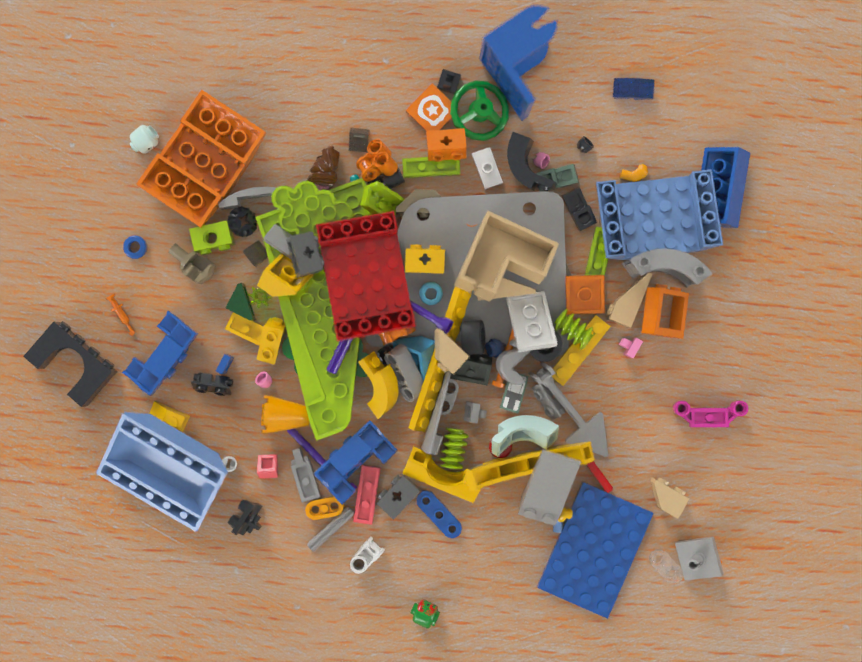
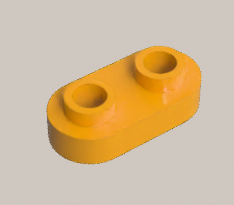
M334 496L315 499L307 504L305 512L312 520L334 517L342 513L344 504L342 505ZM331 503H337L338 508L333 509ZM318 506L319 512H314L312 507Z

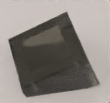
M351 128L349 132V151L368 152L367 146L369 144L370 130Z
M259 240L242 251L255 267L268 258L266 248Z

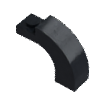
M513 132L508 143L507 159L515 178L533 191L537 184V188L548 192L549 189L555 190L557 183L554 180L535 174L530 169L528 156L534 141L529 137Z

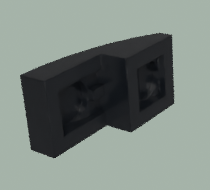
M579 187L562 195L564 203L579 231L597 223L591 207L587 204Z

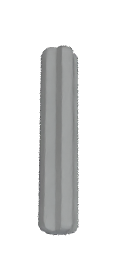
M346 507L341 514L335 517L307 544L310 550L315 551L354 515L353 510L350 507Z

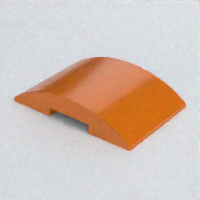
M203 90L199 92L181 118L180 126L160 154L157 153L136 183L138 187L200 228L219 209L218 204L228 197L266 135L264 130Z

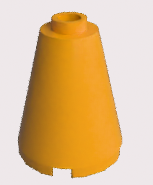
M269 395L263 396V399H267L265 404H262L261 426H265V430H261L262 434L309 426L310 422L305 405Z

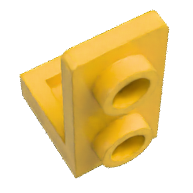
M276 317L269 318L265 323L257 360L273 365L276 363L281 339L286 331L285 322L282 319Z

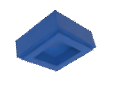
M224 354L216 372L226 374L234 357Z

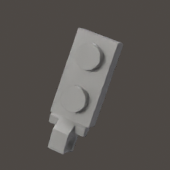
M301 447L293 449L294 460H291V469L301 502L321 497L308 455H303Z

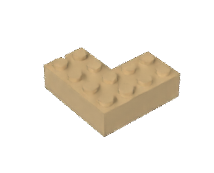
M487 211L454 286L469 293L474 290V295L490 302L497 292L505 270L540 284L547 275L559 243Z

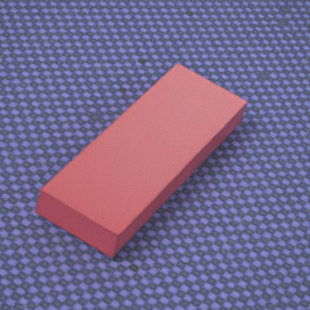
M361 465L353 522L373 524L381 467Z

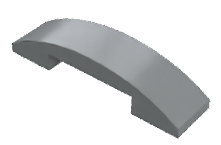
M276 187L244 189L226 197L218 206L222 210L234 209L241 206L240 200L272 196Z

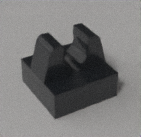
M443 69L437 88L455 94L461 74Z

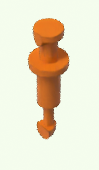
M115 294L110 295L106 300H109L114 307L111 311L116 312L122 324L126 325L129 329V335L133 336L135 331L130 326L129 318L122 309L123 304L119 305L114 298Z

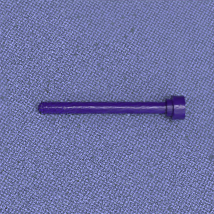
M410 300L414 312L436 324V327L445 334L450 331L453 325L451 319L447 317L439 318Z
M296 429L287 430L320 466L326 462ZM348 481V483H349L354 489L357 488L356 485H355L353 482L350 483V482Z

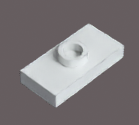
M488 147L472 153L484 190L503 184L491 148Z

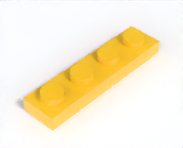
M594 315L586 325L585 329L587 330L592 327L591 334H595L586 347L581 350V343L577 345L572 343L552 368L555 372L552 378L560 385L564 386L611 327L597 315Z

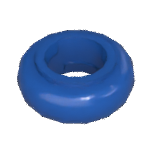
M133 235L125 240L123 250L128 257L138 259L145 255L147 244L142 237ZM133 242L140 244V249L136 253H133L130 249Z

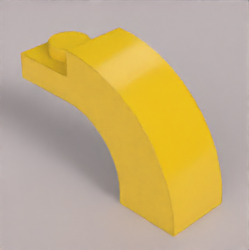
M372 352L358 363L373 384L374 395L367 405L377 419H379L394 407L398 398V382L391 365L389 364L385 367L376 353Z

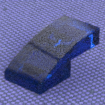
M614 78L613 98L654 100L655 80Z

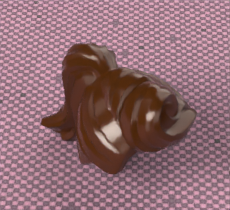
M330 145L322 150V155L317 157V160L310 169V172L313 174L308 176L307 181L321 186H333L336 183L337 174L335 170L338 168L340 153L334 149V146Z

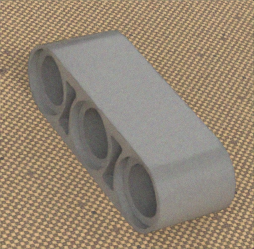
M399 344L385 354L384 358L386 364L391 365L396 375L398 388L403 398L408 402H412L419 397L424 381L408 348L403 344Z

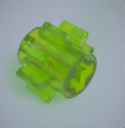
M252 287V294H248L249 297H252L250 304L257 303V308H261V304L269 306L267 301L268 299H273V297L269 296L261 288L256 289ZM258 292L264 293V295L262 296L263 300H257Z

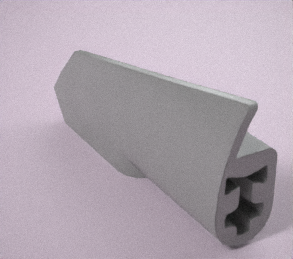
M449 371L445 373L421 447L422 451L430 455H438L443 440V435L437 433L440 416L451 412L459 389L457 382L450 379L451 372ZM449 382L455 384V390L452 393L447 392ZM444 401L449 403V409L446 411H442Z

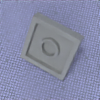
M714 536L682 540L675 543L684 580L723 576L724 573Z

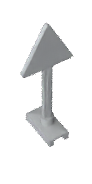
M541 362L540 365L543 368L537 374H534L532 371L528 374L539 385L543 384L549 388L579 426V429L570 435L566 442L573 444L590 441L594 453L608 457L603 413L599 412L588 422H585L554 383L552 375L555 374L554 370L546 363Z

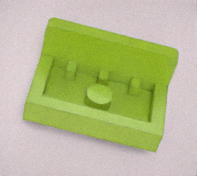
M376 181L365 186L360 206L373 215L394 211L396 215V207L405 199L397 192L387 188L383 183Z

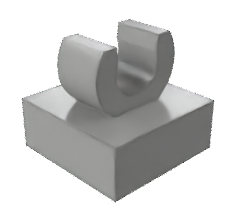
M466 401L464 421L478 423V417L486 418L487 411L480 409V404Z

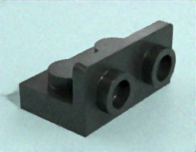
M486 354L468 355L469 358L450 376V379L488 386L492 368V357Z

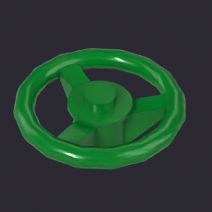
M475 80L464 84L455 92L451 101L450 115L457 129L465 128L466 137L472 140L485 141L495 138L504 130L509 120V105L506 96L497 86L488 81ZM476 88V100L470 104L468 112L459 118L458 103L461 97L467 91ZM485 89L493 92L499 99L502 107L501 118L493 109V103L487 98ZM488 119L496 127L486 133H474L463 124L470 120L484 122Z

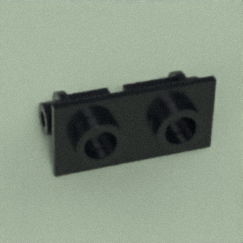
M201 372L194 374L191 384L195 391L199 393L213 392L218 396L231 395L230 387L233 385V379H230V377L216 375L214 382L212 381V374Z

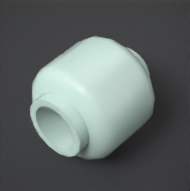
M141 125L130 134V146L135 152L139 151L146 154L158 145L159 135L152 126Z

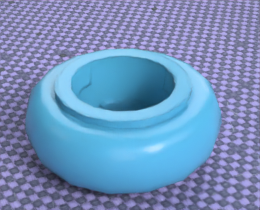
M426 282L421 286L419 296L423 303L435 305L441 301L443 291L436 282ZM428 288L436 290L437 295L434 299L426 297L425 292Z

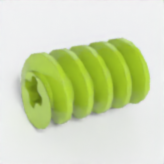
M566 308L554 322L556 324L555 331L562 328L561 335L564 336L568 333L567 340L575 338L573 344L581 343L580 349L582 350L595 335L591 334L593 328L590 327L586 330V322L579 325L580 318L573 320V313L567 316L568 309Z
M446 427L450 434L444 435V437L449 442H443V445L448 448L441 451L446 457L440 458L445 464L439 466L462 469L463 465L459 462L464 461L465 458L460 454L466 453L462 446H467V442L463 439L468 438L469 435L464 433V430Z

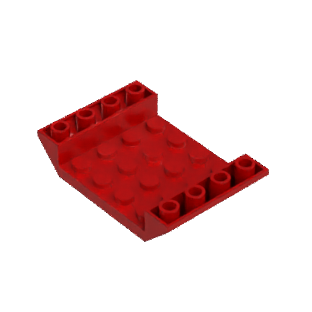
M394 211L317 224L316 228L324 260V270L337 341L416 327L407 288Z

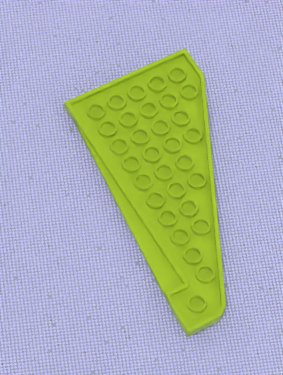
M362 178L329 190L334 194L336 201L342 200L351 206L352 218L373 215L360 206L364 188L367 186ZM276 209L255 217L263 238L274 224L281 228L279 224L280 210ZM288 232L292 236L296 235V232ZM264 241L269 263L271 264L281 252ZM324 266L323 270L315 273L295 295L278 296L309 422L316 441L345 430L350 423L360 337L353 338L336 374L327 371V367L340 341H337Z

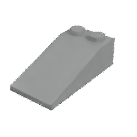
M542 450L521 496L518 515L555 526L581 461Z

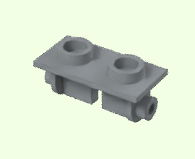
M543 384L531 387L534 391V396L541 402L545 414L551 420L561 417L566 412L556 397L552 399L553 393L548 387H545Z

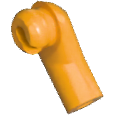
M641 164L633 172L622 169L620 179L638 182L647 176L648 167Z

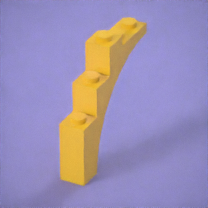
M590 441L551 446L546 449V451L581 461L580 465L594 461ZM542 450L524 452L513 457L493 459L483 463L481 466L466 471L470 491L532 474Z

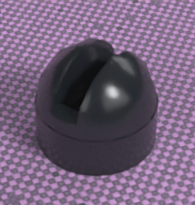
M583 136L577 143V149L582 148L581 153H587L594 148V145L587 137Z

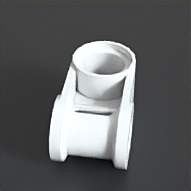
M370 536L351 558V570L357 574L363 573L380 557L385 549L383 547L380 548L373 541V537ZM361 559L364 561V566L357 568L354 565V561Z

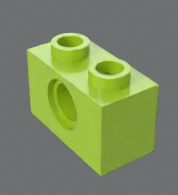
M227 220L204 225L202 228L194 227L189 229L193 249L195 252L200 253V255L210 254L212 250L218 248L219 251L231 249L230 246L235 245L233 232L229 228ZM216 234V242L210 244L209 236Z

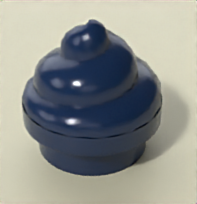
M495 338L490 339L485 344L488 356L497 358L504 351L506 344Z

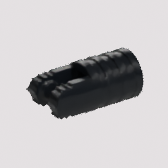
M399 168L391 176L381 174L376 179L368 182V184H372L378 181L389 189L405 183Z

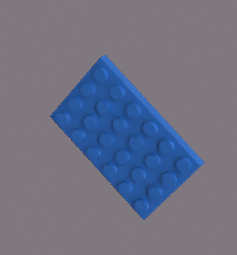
M582 481L571 506L573 516L571 519L566 518L562 533L558 536L537 588L608 619L654 513Z

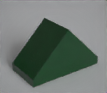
M238 283L225 308L249 321H254L256 318L244 283Z

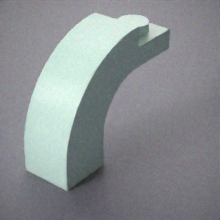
M532 415L509 418L498 425V434L491 441L492 453L498 457L507 447L517 441H531L546 450L558 439L559 426L550 420Z

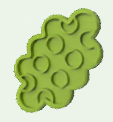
M302 181L294 189L288 186H279L273 191L271 196L273 205L281 211L279 215L281 228L287 232H296V235L313 231L314 236L318 239L317 224L351 219L353 215L352 208L347 202L342 200L336 201L334 194L329 190L318 191L316 185L310 181Z

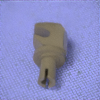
M176 243L169 249L168 253L181 262L180 269L186 277L188 276L198 284H203L212 278L216 267L213 262L199 256L195 251L188 254Z

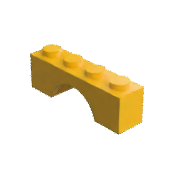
M413 446L403 470V475L474 503L481 490L480 488L470 491L466 471L470 469H465L461 472L446 471L435 464L432 455Z

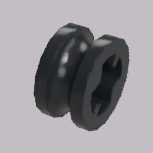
M386 345L378 350L377 356L382 364H386L384 352L387 354L393 347Z

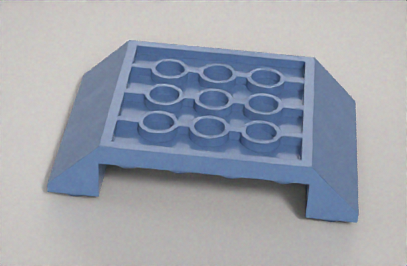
M712 169L692 171L689 176L620 184H616V180L596 182L606 258L628 260L641 253L655 249H674L685 253H692L723 245Z

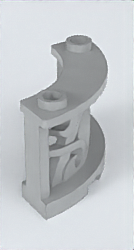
M674 249L650 250L622 263L632 279L648 272H663L675 277L685 288L693 284L697 285L712 275L710 269L696 257Z

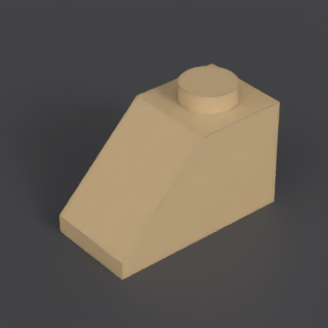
M437 328L435 330V359L439 361L438 366L445 373L449 371L454 374L469 356L442 330Z

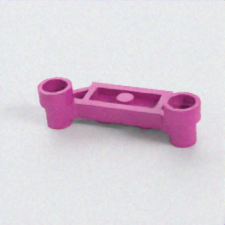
M740 400L732 402L727 408H690L686 401H677L673 405L675 414L689 423V427H729L731 421L737 416L746 415L749 409L747 403ZM679 405L682 406L681 411L678 410Z

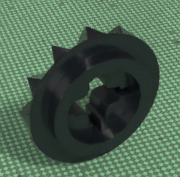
M242 206L234 208L228 216L229 228L240 237L250 236L257 229L255 213L250 211V208ZM244 216H246L245 221L248 224L242 226V221L239 220V218L242 219Z

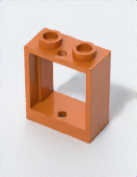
M656 284L655 287H647L641 333L683 339L689 293L681 292L682 288L678 287L667 289V285ZM663 294L673 296L669 329L659 327Z

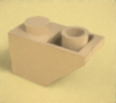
M660 477L658 480L651 478L650 482L657 507L678 519L689 501V498L684 496L686 492L678 487H675L673 490L668 487L669 482Z

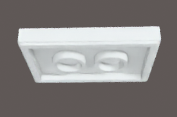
M545 291L506 298L518 352L557 346Z

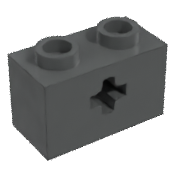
M313 231L290 236L286 240L296 278L319 273L323 270L324 260L322 255H319V242L317 237L314 236ZM303 252L309 253L310 256L303 255Z
M397 475L390 482L392 486L388 490L384 489L377 496L379 499L377 505L393 520L420 492V488L406 475L401 477ZM395 491L396 493H398L400 491L401 498L397 497L396 499H394L393 492Z

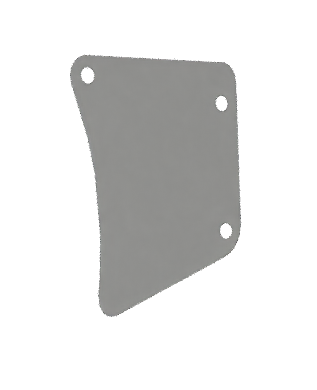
M543 191L434 197L418 200L406 209L397 231L404 272L406 248H410V244L422 245V248L428 249L430 245H441V249H445L444 274L405 272L409 298L412 302L439 318H445L456 279L486 212L490 211L559 243L547 275L540 284L508 270H505L503 277L536 289V292L545 291L552 324L566 309L564 202L557 193ZM528 202L533 203L536 207L535 213L526 215L523 212L524 204ZM420 208H426L430 213L426 221H421L417 218V211ZM424 253L423 257H419V260H423V263L427 264L431 257H427V254ZM426 282H436L440 285L443 296L439 303L427 305L422 302L419 290ZM428 288L425 295L428 299H434L437 292L433 288ZM472 290L462 323L466 320H482L485 327V343L495 338L507 346L512 331L507 297L495 298L490 302L487 300L478 301L477 296L474 295L475 291ZM413 311L416 331L398 339L423 336L435 341L436 324ZM461 326L455 342H461ZM562 328L557 331L563 342L562 351L559 356L567 350L569 340H567L568 333L562 336ZM379 334L365 336L367 342L375 347L393 345V343L383 345ZM549 347V348H543V349H540V350H542V351H547V350L550 349V347Z

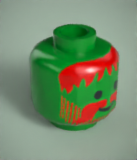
M422 599L419 604L414 603L410 614H413V622L428 629L431 626H435L440 612L436 604Z

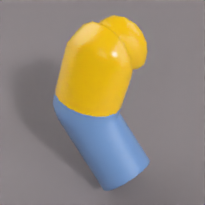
M563 508L556 525H553V532L562 533L563 521L566 518L571 519L573 516V511L570 508Z

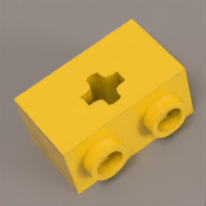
M410 244V248H406L405 272L444 274L445 249H441V245H430L428 249L422 248V245ZM424 253L427 254V257H431L427 264H424L423 260H419V257H423Z

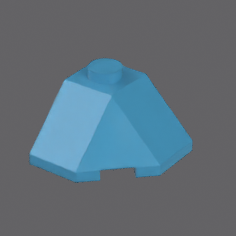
M423 336L401 338L393 341V348L399 344H403L408 348L424 381L435 348V341Z

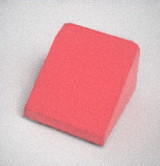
M258 455L257 474L259 478H278L277 455Z

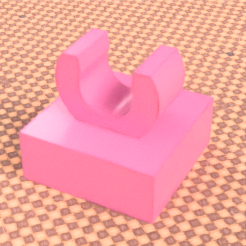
M622 338L619 345L626 349L624 352L625 356L634 358L643 341L638 338H633L631 341Z

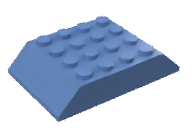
M130 412L122 414L96 472L99 476L196 532L200 528L228 473L217 452L151 414Z

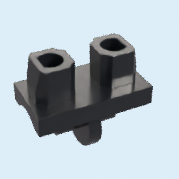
M242 500L238 505V509L244 513L241 517L233 515L228 521V524L233 528L231 532L235 535H245L246 532L251 534L253 529L260 530L262 526L258 521L261 516L258 513L263 506L259 503Z

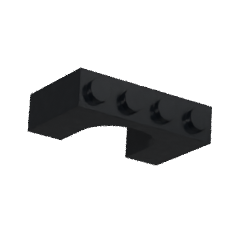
M53 321L23 357L37 369H45L60 351L70 348L78 352L84 362V372L81 379L67 395L79 406H88L117 371L114 369L112 362L107 359L104 360L99 356L100 352L97 349L87 346L85 344L86 340L82 336L72 333L70 331L71 327L67 323Z

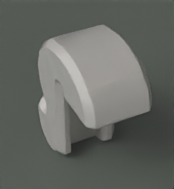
M514 338L509 343L513 346V349L503 351L498 356L496 369L505 381L514 385H521L525 383V380L514 370V367L530 351L518 352Z

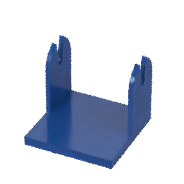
M540 5L525 8L485 35L482 40L479 57L521 121L529 116L535 98L520 76L545 59L549 41L554 37L557 29V20L542 25L539 29L533 28V24L537 23L549 10V8Z

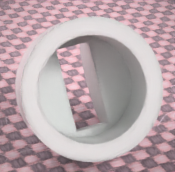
M226 456L222 459L227 472H232L236 469L237 461L234 457ZM228 459H231L230 468H226Z

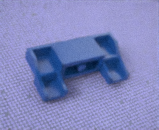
M167 311L166 316L157 325L167 335L144 364L136 357H133L132 362L122 372L149 396L154 395L164 380L170 379L175 374L176 369L174 368L178 363L181 364L186 359L188 347L199 334L170 311Z
M371 420L355 435L347 437L343 442L344 445L339 450L335 449L329 455V459L313 473L342 505L356 492L347 479L367 459L374 454L385 464L398 451Z

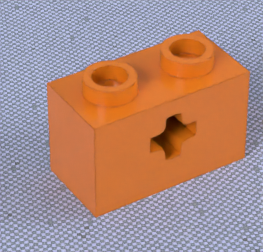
M465 128L426 131L428 161L439 162L442 160L466 159Z

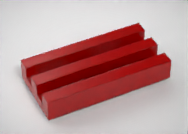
M592 461L585 464L604 491L607 493L613 490L612 485L595 462Z

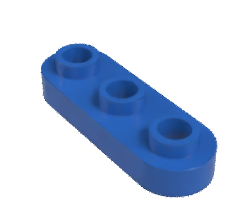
M429 490L421 491L417 496L419 508L448 538L458 537L462 531L459 520L433 492ZM423 498H429L430 502L428 504L423 503ZM439 511L443 513L441 518H437L435 515ZM455 526L456 530L454 532H450L449 527Z

